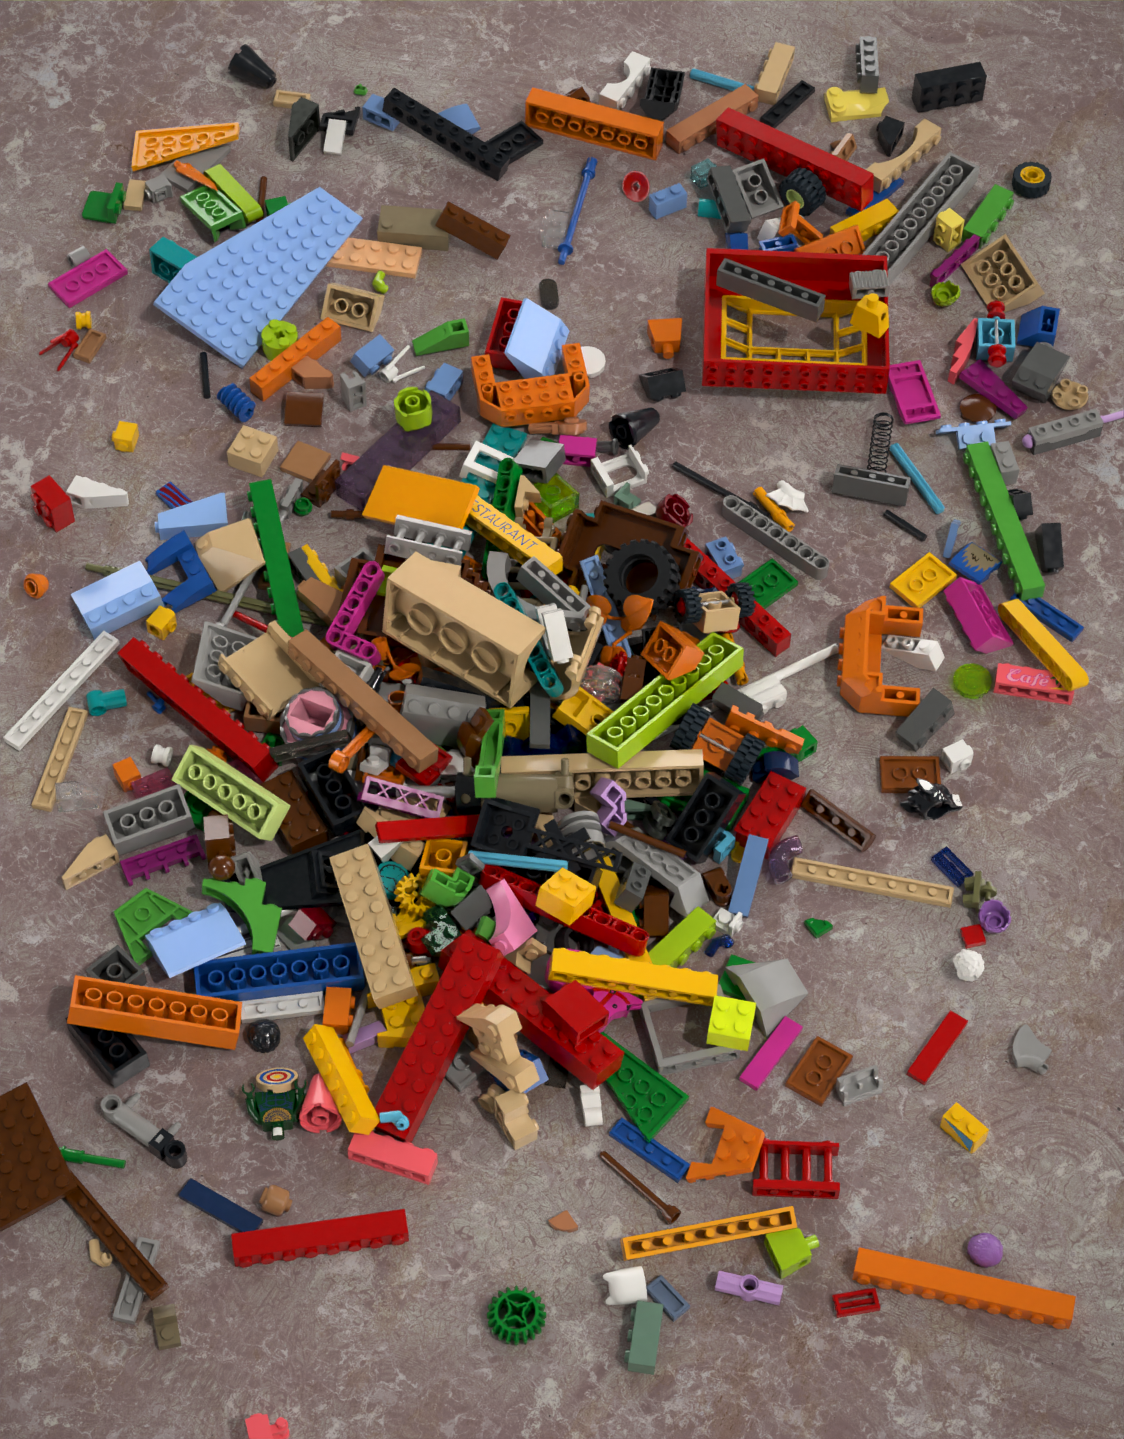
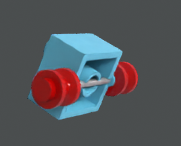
M997 300L988 303L987 318H978L976 328V360H988L989 365L999 368L1005 365L1006 361L1013 362L1015 352V320L1005 319V305Z

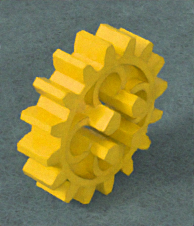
M410 873L408 877L403 876L396 884L394 894L398 896L395 898V901L401 903L399 908L404 907L406 914L411 911L413 917L417 913H419L420 917H423L425 913L430 914L437 906V904L419 895L427 876L422 879L420 873L416 877Z

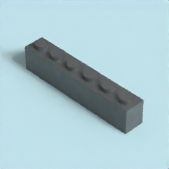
M726 258L717 270L716 285L813 322H817L824 311L826 295Z

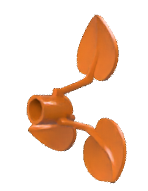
M590 595L587 597L586 602L590 606H596L601 609V617H604L603 625H605L607 619L621 621V628L626 631L623 636L612 643V647H603L600 657L601 664L609 667L610 662L617 653L619 654L620 651L626 653L621 646L616 645L627 636L632 635V631L642 629L651 612L653 599L639 595H630L626 598L623 605L626 617H616L608 615L612 607L607 598L601 595Z
M378 637L371 641L380 652L383 665L392 664L395 669L389 673L390 679L403 680L420 672L421 667L414 663H406L400 667L396 665L413 654L411 649L397 647L390 652L386 637Z

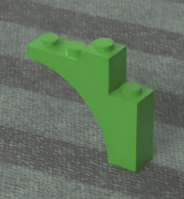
M204 878L202 894L226 903L237 912L246 924L252 942V955L274 952L282 908L274 904L263 905L266 882L258 878H246L245 885L243 886L237 882L227 883L215 878Z

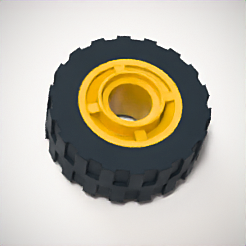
M1031 161L1023 162L1013 172V190L1027 198L1042 197L1050 189L1052 174L1048 167L1046 168L1043 164Z

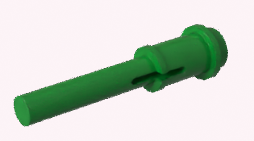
M66 1146L59 1147L67 1162L79 1164L87 1162L122 1169L126 1165V1160L85 1154L84 1150L69 1149Z

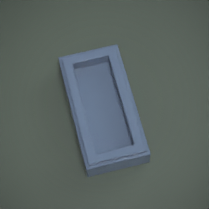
M659 1275L646 1286L647 1294L655 1303L664 1304L663 1311L673 1322L690 1309L688 1302L662 1275Z

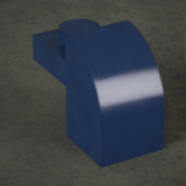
M782 751L764 753V759L755 762L752 767L753 781L756 783L765 781L771 771L789 780L798 778V759Z

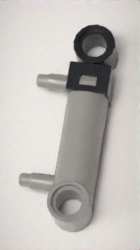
M139 1093L131 1096L125 1104L115 1094L106 1095L102 1099L101 1109L106 1121L115 1123L150 1149V1153L161 1161L166 1158V1162L171 1168L178 1169L186 1164L188 1157L185 1145L179 1140H174V1135L181 1127L179 1122H176L167 1131L163 1128L160 1130L132 1110V1107L140 1099L141 1095ZM110 1107H117L115 1110H108ZM175 1152L180 1153L178 1156H171Z

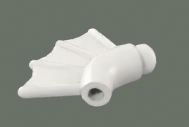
M784 480L777 483V490L766 494L777 505L788 507L791 511L801 510L806 513L809 511L804 501L805 493L796 490Z

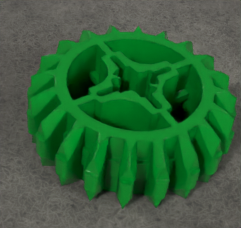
M516 1285L514 1291H511L507 1286L506 1293L499 1290L498 1297L493 1296V1304L488 1305V1327H493L492 1334H498L499 1341L506 1338V1343L509 1344L511 1340H514L517 1346L519 1340H522L526 1345L528 1337L534 1341L535 1333L541 1334L542 1329L540 1327L545 1326V1321L543 1320L546 1318L545 1304L541 1303L540 1296L535 1297L534 1290L527 1293V1288L524 1287L522 1291H519ZM505 1306L507 1314L503 1320H500L499 1312ZM530 1311H533L535 1317L528 1325L526 1317Z

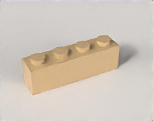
M775 42L774 47L770 48L768 53L769 59L765 60L764 71L760 72L759 83H756L754 87V92L759 95L758 102L770 105L776 104L794 60V46Z

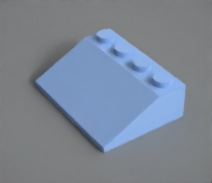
M524 298L504 354L524 379L554 375L561 357L562 345L566 343L569 329L560 318L528 298Z
M141 561L71 594L94 640L103 631L111 633L154 612L159 605L164 607L162 598Z
M221 903L210 904L204 910L192 912L188 917L171 921L169 925L163 928H155L145 935L153 958L169 978L246 945L227 909Z

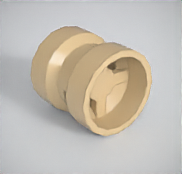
M492 1084L488 1088V1092L478 1098V1102L483 1109L494 1114V1098L505 1093V1091L498 1085Z

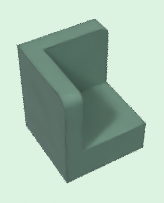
M628 482L614 495L613 504L627 509H632L641 503L640 498L630 493V484Z

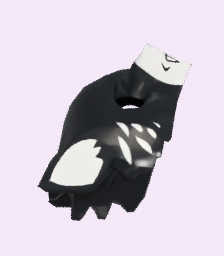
M916 778L919 786L914 787L913 790L908 792L910 795L907 797L908 801L900 802V806L907 812L919 813L925 820H936L947 813L959 811L963 807L959 795L950 794L946 786L931 783L920 778ZM939 803H942V806H941V807H939V808H935V807H934L935 805H937V804H939Z

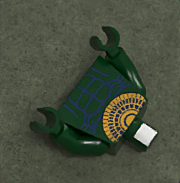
M296 1079L294 1082L296 1089L282 1093H273V1091L255 1092V1096H253L255 1087L252 1083V1090L250 1092H245L244 1084L242 1085V1092L247 1096L245 1102L248 1115L256 1125L262 1126L264 1132L271 1131L273 1140H283L285 1138L284 1130L293 1129L294 1123L299 1121V1114L306 1096L304 1089L308 1086L306 1079L304 1080L305 1085L303 1088L298 1086V1079Z

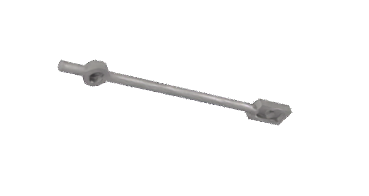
M295 478L294 482L288 486L285 498H282L279 508L281 512L279 517L281 526L285 518L289 519L294 510V503L301 497L303 492V480ZM257 570L242 581L221 622H217L216 625L227 628Z

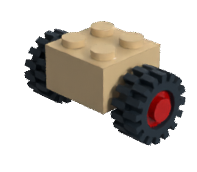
M746 582L729 584L730 586H727L728 590L725 593L723 591L699 593L694 588L678 589L674 593V602H672V606H674L673 612L676 613L674 617L677 618V622H680V624L693 623L705 634L716 631L727 632L737 629L739 618L749 617L754 613L753 607L756 606L754 603L756 598L753 595L755 593L751 591L752 586H749V583Z

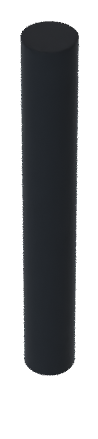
M201 352L203 397L209 399L211 393L207 353Z

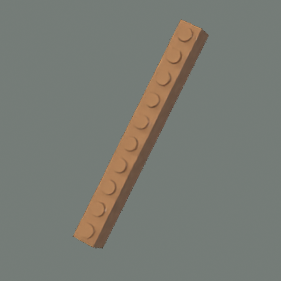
M307 629L288 640V655L290 658L296 660L304 671H308L318 683H321L344 707L352 711L357 719L364 722L370 731L375 732L381 741L387 743L395 754L401 756L411 768L420 773L437 762L438 748Z

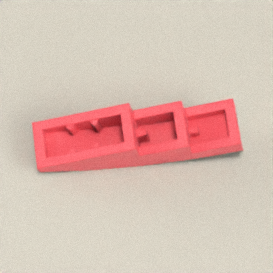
M976 318L972 320L956 340L955 353L951 363L952 368L949 371L948 382L953 385L969 361L976 335L978 321Z

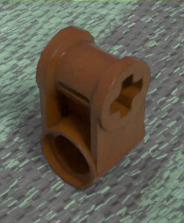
M720 866L702 873L701 877L704 886L714 903L719 907L730 905L732 887L722 867Z

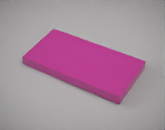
M105 249L50 281L48 287L68 308H71L127 275L128 271Z

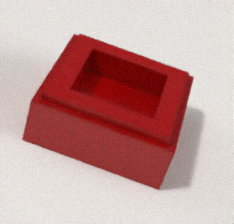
M980 924L960 929L966 949L986 945V938Z

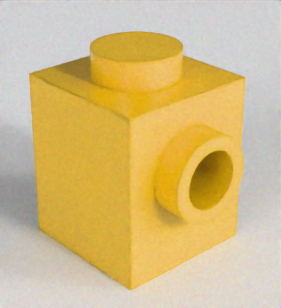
M119 421L116 431L112 433V442H114L115 450L134 452L139 437L138 425L136 423Z
M159 605L146 620L147 632L164 640L177 627L175 613L171 609Z

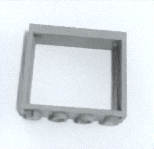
M718 984L717 996L724 997L721 985ZM656 998L646 1002L643 1000L639 1013L656 1071L660 1075L664 1076L737 1060L740 1058L741 1050L718 1046L663 1058L650 1013L692 1003Z

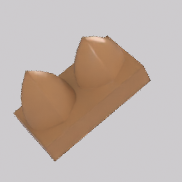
M847 133L843 139L830 143L831 147L835 150L829 153L848 161L857 148L853 134Z

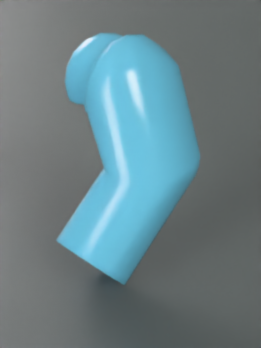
M401 1111L380 1113L381 1123L392 1122L400 1131L409 1127V1120Z

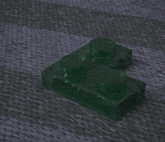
M436 904L423 913L433 931L422 937L421 940L432 956L462 935L443 906Z

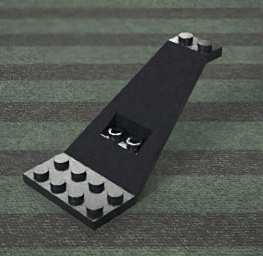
M359 829L260 866L262 880L266 882L263 905L274 904L282 908V910L344 906L329 857L368 844L374 837L369 832L366 833L363 829ZM373 852L377 866H379L382 861ZM234 873L231 878L222 882L239 883L236 873ZM388 899L392 907H399L401 904L395 900ZM221 901V904L227 909L228 912L237 913L230 906Z

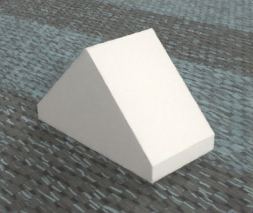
M376 836L368 844L376 856L384 863L389 861L403 842L379 843L378 836Z

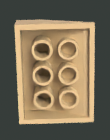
M1006 234L961 264L985 303L988 305V303L995 300L1003 302L1005 305L1004 312L1028 305L1045 294Z

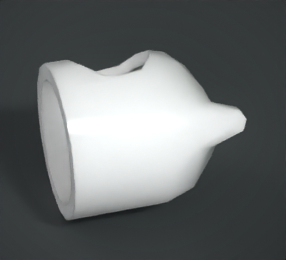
M642 1266L618 1269L603 1275V1279L609 1283L610 1296L606 1299V1304L629 1305L637 1303V1300L647 1302V1289Z

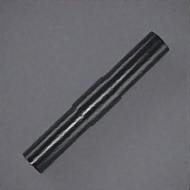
M888 509L885 511L883 516L924 542L927 535Z

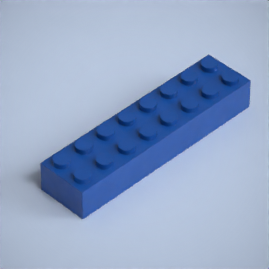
M356 942L212 959L194 967L196 995L233 1001H247L323 991V995H326V987L352 988V991H360L365 988L363 965Z

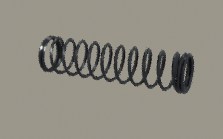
M885 412L877 413L874 416L867 469L884 470L887 473L885 469L887 468L886 463L888 462L887 457L889 456L888 451L890 450L889 445L891 443L889 440L891 439L890 434H892L891 429L893 428L894 418ZM879 416H888L891 418L892 421H876V418H878ZM875 429L890 430V433L876 432ZM876 434H878V435H880V436H888V435H889V439H886V438H883V437L876 438L874 435H876ZM874 440H878V441H881V442H887V441H888L889 444H888V445L883 444V443H877V444H875L873 441H874ZM873 446H877V447H881V448L887 447L888 450H887V451H886V450H883V449H875V450H874V449H873ZM872 452L887 453V456L873 455ZM873 457H875V458H877V459H885V458H886V462H883V461H872L871 458H873ZM871 463H874V464H877V465H884V464H885L886 467H885V468H882V467H879V466L872 467L870 464H871Z

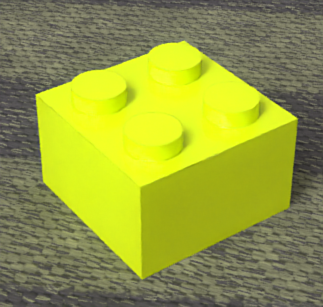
M715 995L706 1044L748 1051L756 1003Z

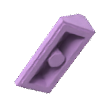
M380 1020L359 1028L354 1046H347L350 1054L378 1043L377 1033L387 1031ZM349 1033L341 1035L345 1043Z

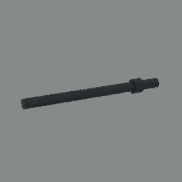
M677 461L673 463L672 468L724 497L729 495L736 496L768 518L769 513L758 508V505L752 501L748 502Z

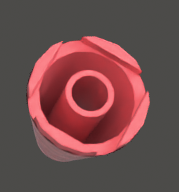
M318 1073L310 1081L299 1119L301 1126L307 1131L320 1133V1130H327L328 1133L336 1130L341 1125L342 1116L321 1074Z

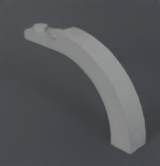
M489 552L487 576L494 597V587L500 582L508 583L511 568L508 553ZM518 597L527 616L538 623L535 607L538 606L527 603ZM563 610L568 629L586 630L584 626L585 612Z

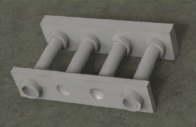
M397 515L394 535L396 537L386 536L384 553L408 559L415 552H418L433 561L461 566L463 552L460 550L469 551L472 531ZM404 537L410 538V539H415V541H413V540H408V539H404Z

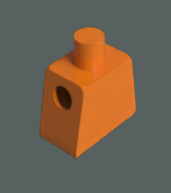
M682 318L648 320L647 334L655 353H663L664 358L670 359L674 356V352L680 351Z

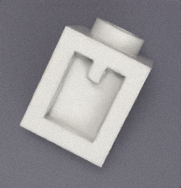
M372 744L370 746V756L360 763V771L378 776L389 767V748Z
M720 908L714 916L716 930L731 938L743 926V913L738 912L737 915H734Z

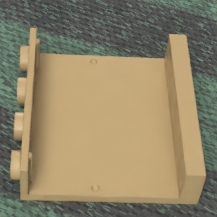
M275 620L268 624L266 633L227 658L220 654L218 661L220 671L231 679L232 684L243 692L244 697L249 702H252L259 714L264 715L267 720L285 710L291 697L301 690L320 687L319 683L308 671H304L296 660L290 658L288 655V640L291 638Z

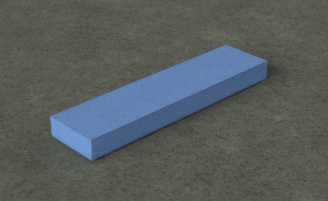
M748 835L728 910L730 913L737 915L738 912L743 913L742 917L748 918L769 839Z

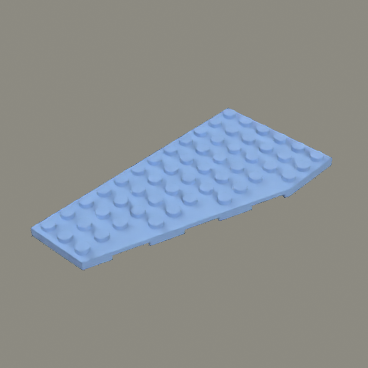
M318 187L185 264L154 301L153 305L243 369L262 345L261 333L263 328L271 320L277 319L281 321L361 223L363 218L321 187Z

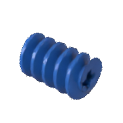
M235 383L221 388L217 393V399L239 418L241 422H247L251 419L256 404L240 388H237Z

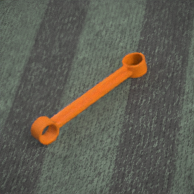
M397 690L388 695V703L400 713L402 702L394 703V701H403L404 691ZM366 726L342 751L336 750L331 755L328 764L329 768L338 773H343L349 766L350 759L375 732L370 731Z

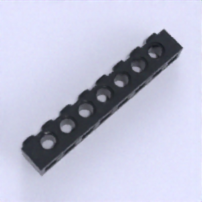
M393 88L384 98L382 109L384 113L496 181H499L508 170L510 157L398 89Z

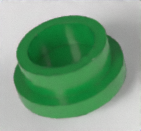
M299 498L294 503L295 513L301 516L308 515L313 509L312 503L307 498Z

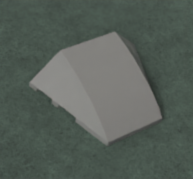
M788 959L724 967L734 986L738 985L746 1000L756 1003V1022L766 1038L780 1024L783 1018L792 1012L808 995L806 988Z

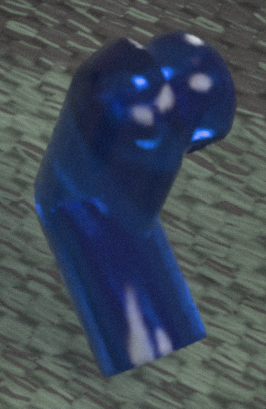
M728 934L713 938L704 952L707 956L713 957L719 947L724 945L725 948H731L734 940Z

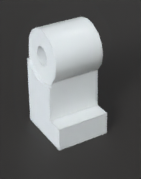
M580 1085L579 1096L585 1127L603 1125L599 1086L592 1090L587 1085Z

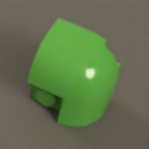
M458 867L451 877L437 869H431L419 895L443 907L456 906L470 891L475 877Z

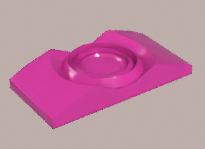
M921 360L890 365L888 385L894 395L898 414L904 424L941 419L940 411Z

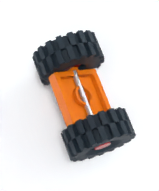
M693 703L680 723L669 747L675 750L702 749L704 761L723 770L725 778L742 786L761 753L765 742L749 733L743 736L710 718L711 712Z

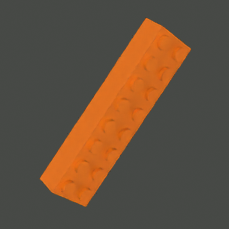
M533 87L525 101V124L531 128L655 161L663 146L664 122Z
M75 975L67 1024L235 1050L240 1030L242 1002Z

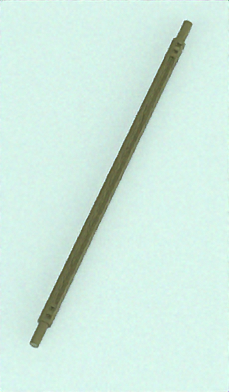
M88 562L85 567L86 570L102 573L106 577L123 569ZM149 575L156 588L172 591L183 583ZM217 590L203 599L230 605L235 594ZM243 596L238 607L272 614L271 602ZM299 609L303 622L330 628L314 612Z

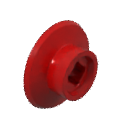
M630 171L623 179V192L633 202L643 201L650 191L648 178L640 171Z

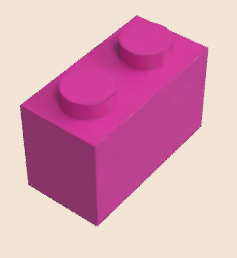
M560 435L559 443L564 444L566 456L563 464L591 467V459L596 458L597 438Z

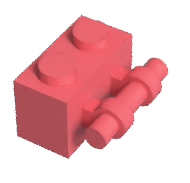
M257 1413L245 1419L249 1439H288L290 1436L288 1422L283 1417H279L273 1425L269 1424L267 1414Z

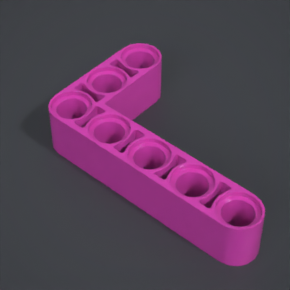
M369 561L364 565L326 633V640L334 651L341 650L371 663L372 666L380 662V652L374 644L353 634L385 578L383 570L375 561ZM368 587L366 591L361 592L363 588ZM355 604H359L356 608L352 609ZM345 621H349L347 625H343ZM340 637L337 642H333L336 638ZM357 645L354 649L350 650L351 646ZM373 652L370 657H367L368 653Z

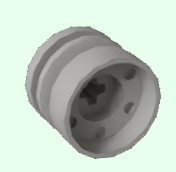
M577 811L564 816L558 821V826L564 837H568L585 827L591 838L586 843L606 848L597 813L593 811ZM577 848L572 849L573 854L578 851ZM594 849L584 853L587 860L597 857Z

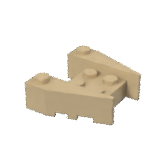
M389 797V798L395 800V799L398 798V797ZM406 798L411 805L420 801L418 798ZM433 798L426 800L425 804L428 809L436 811L438 800ZM443 802L440 817H446L452 807ZM365 806L356 823L366 833L369 832L375 838L377 836L376 822L422 818L380 806L374 812ZM421 840L403 842L391 859L411 871L421 856L426 843Z
M476 1003L456 1017L457 1020L473 1027V1032L478 1038L479 1047L469 1053L470 1056L506 1085L508 1089L521 1094L540 1080L534 1063L520 1055L514 1034L521 1030L522 1027L515 1010L505 1005L495 1007L494 1004L484 1006V1004Z

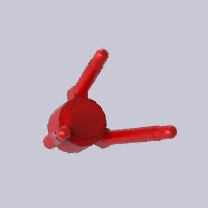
M73 329L67 330L65 333L50 340L51 345L40 351L39 355L44 354L60 343L66 348L71 347L57 368V371H60L74 349L79 346L77 344L79 341L78 334Z

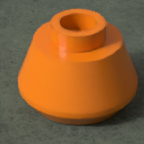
M35 573L26 575L24 589L29 596L38 599L48 590L49 582L44 575Z

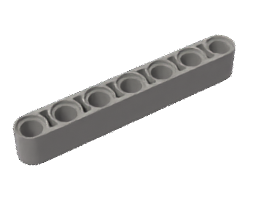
M729 495L723 499L722 516L812 578L823 580L827 577L829 568L827 557L736 496Z

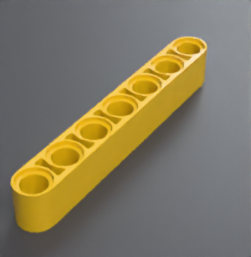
M1013 599L998 605V613L1001 619L1067 691H1073L1088 685L1089 678L1085 670L1019 599Z

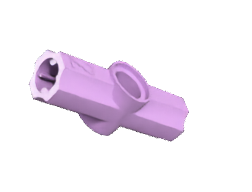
M719 1271L715 1291L740 1296L744 1301L757 1300L779 1305L783 1285L758 1280L754 1275L740 1276ZM749 1285L752 1286L754 1290L748 1291L744 1287Z

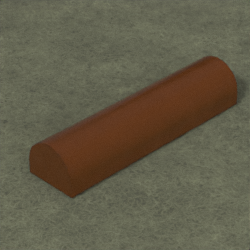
M814 789L809 790L800 805L863 852L872 845L876 838L873 832Z

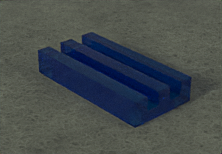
M947 846L931 858V861L958 888L964 883L965 877H972L974 875ZM956 866H957L965 875H963V874L956 868Z

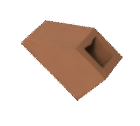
M305 356L291 367L292 379L305 389H331L334 387L332 372L323 368L318 361L311 359L309 356Z

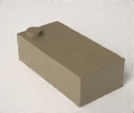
M381 205L377 229L379 242L422 247V249L448 251L451 234L435 226L442 212L441 209Z

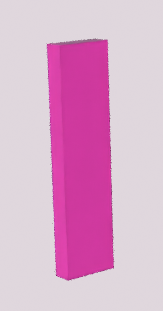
M785 1016L741 1074L739 1080L757 1091L801 1033L803 1026Z

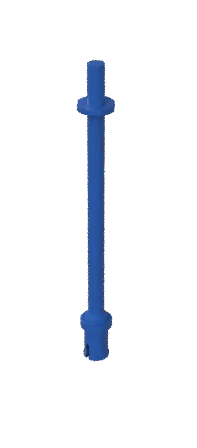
M590 157L587 158L586 166L582 170L581 174L584 178L564 243H560L558 246V251L561 253L558 260L560 265L565 264L567 255H571L574 250L571 241L589 182L596 174L595 168L598 161L594 157H591V160Z

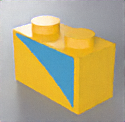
M957 1102L942 1116L940 1128L971 1154L986 1141L989 1131L986 1126Z

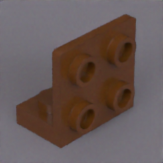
M335 459L326 471L322 469L301 493V498L309 499L318 508L327 503L332 493L338 490L342 483L340 461Z

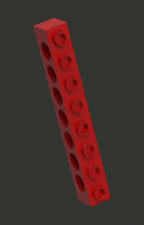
M688 538L686 539L684 547L698 551L703 556L694 582L701 589L715 587L718 591L725 593L728 590L727 586L736 582ZM754 601L756 604L753 607L754 613L749 617L739 618L738 622L772 655L777 657L790 647L791 633L759 603Z

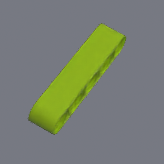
M217 164L203 172L208 179L215 183L217 189L242 211L246 224L263 217L260 205L221 164Z

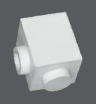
M963 739L942 749L941 761L951 774L960 769L965 770L971 765L973 750Z

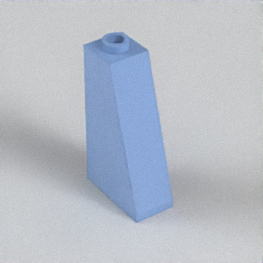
M219 493L158 513V521L155 522V532L159 533L160 540H168L185 530L189 538L201 537L210 531L227 526L225 493Z

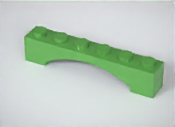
M486 709L494 722L482 739L479 765L476 766L474 774L475 798H496L506 731L505 709Z

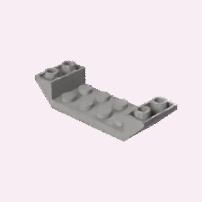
M639 827L631 828L633 830H636L647 835V833H645ZM619 832L615 837L608 835L604 838L606 848L622 852L631 861L651 870V877L657 879L670 891H673L675 895L670 906L685 918L697 906L701 908L708 903L709 899L701 874L678 856Z

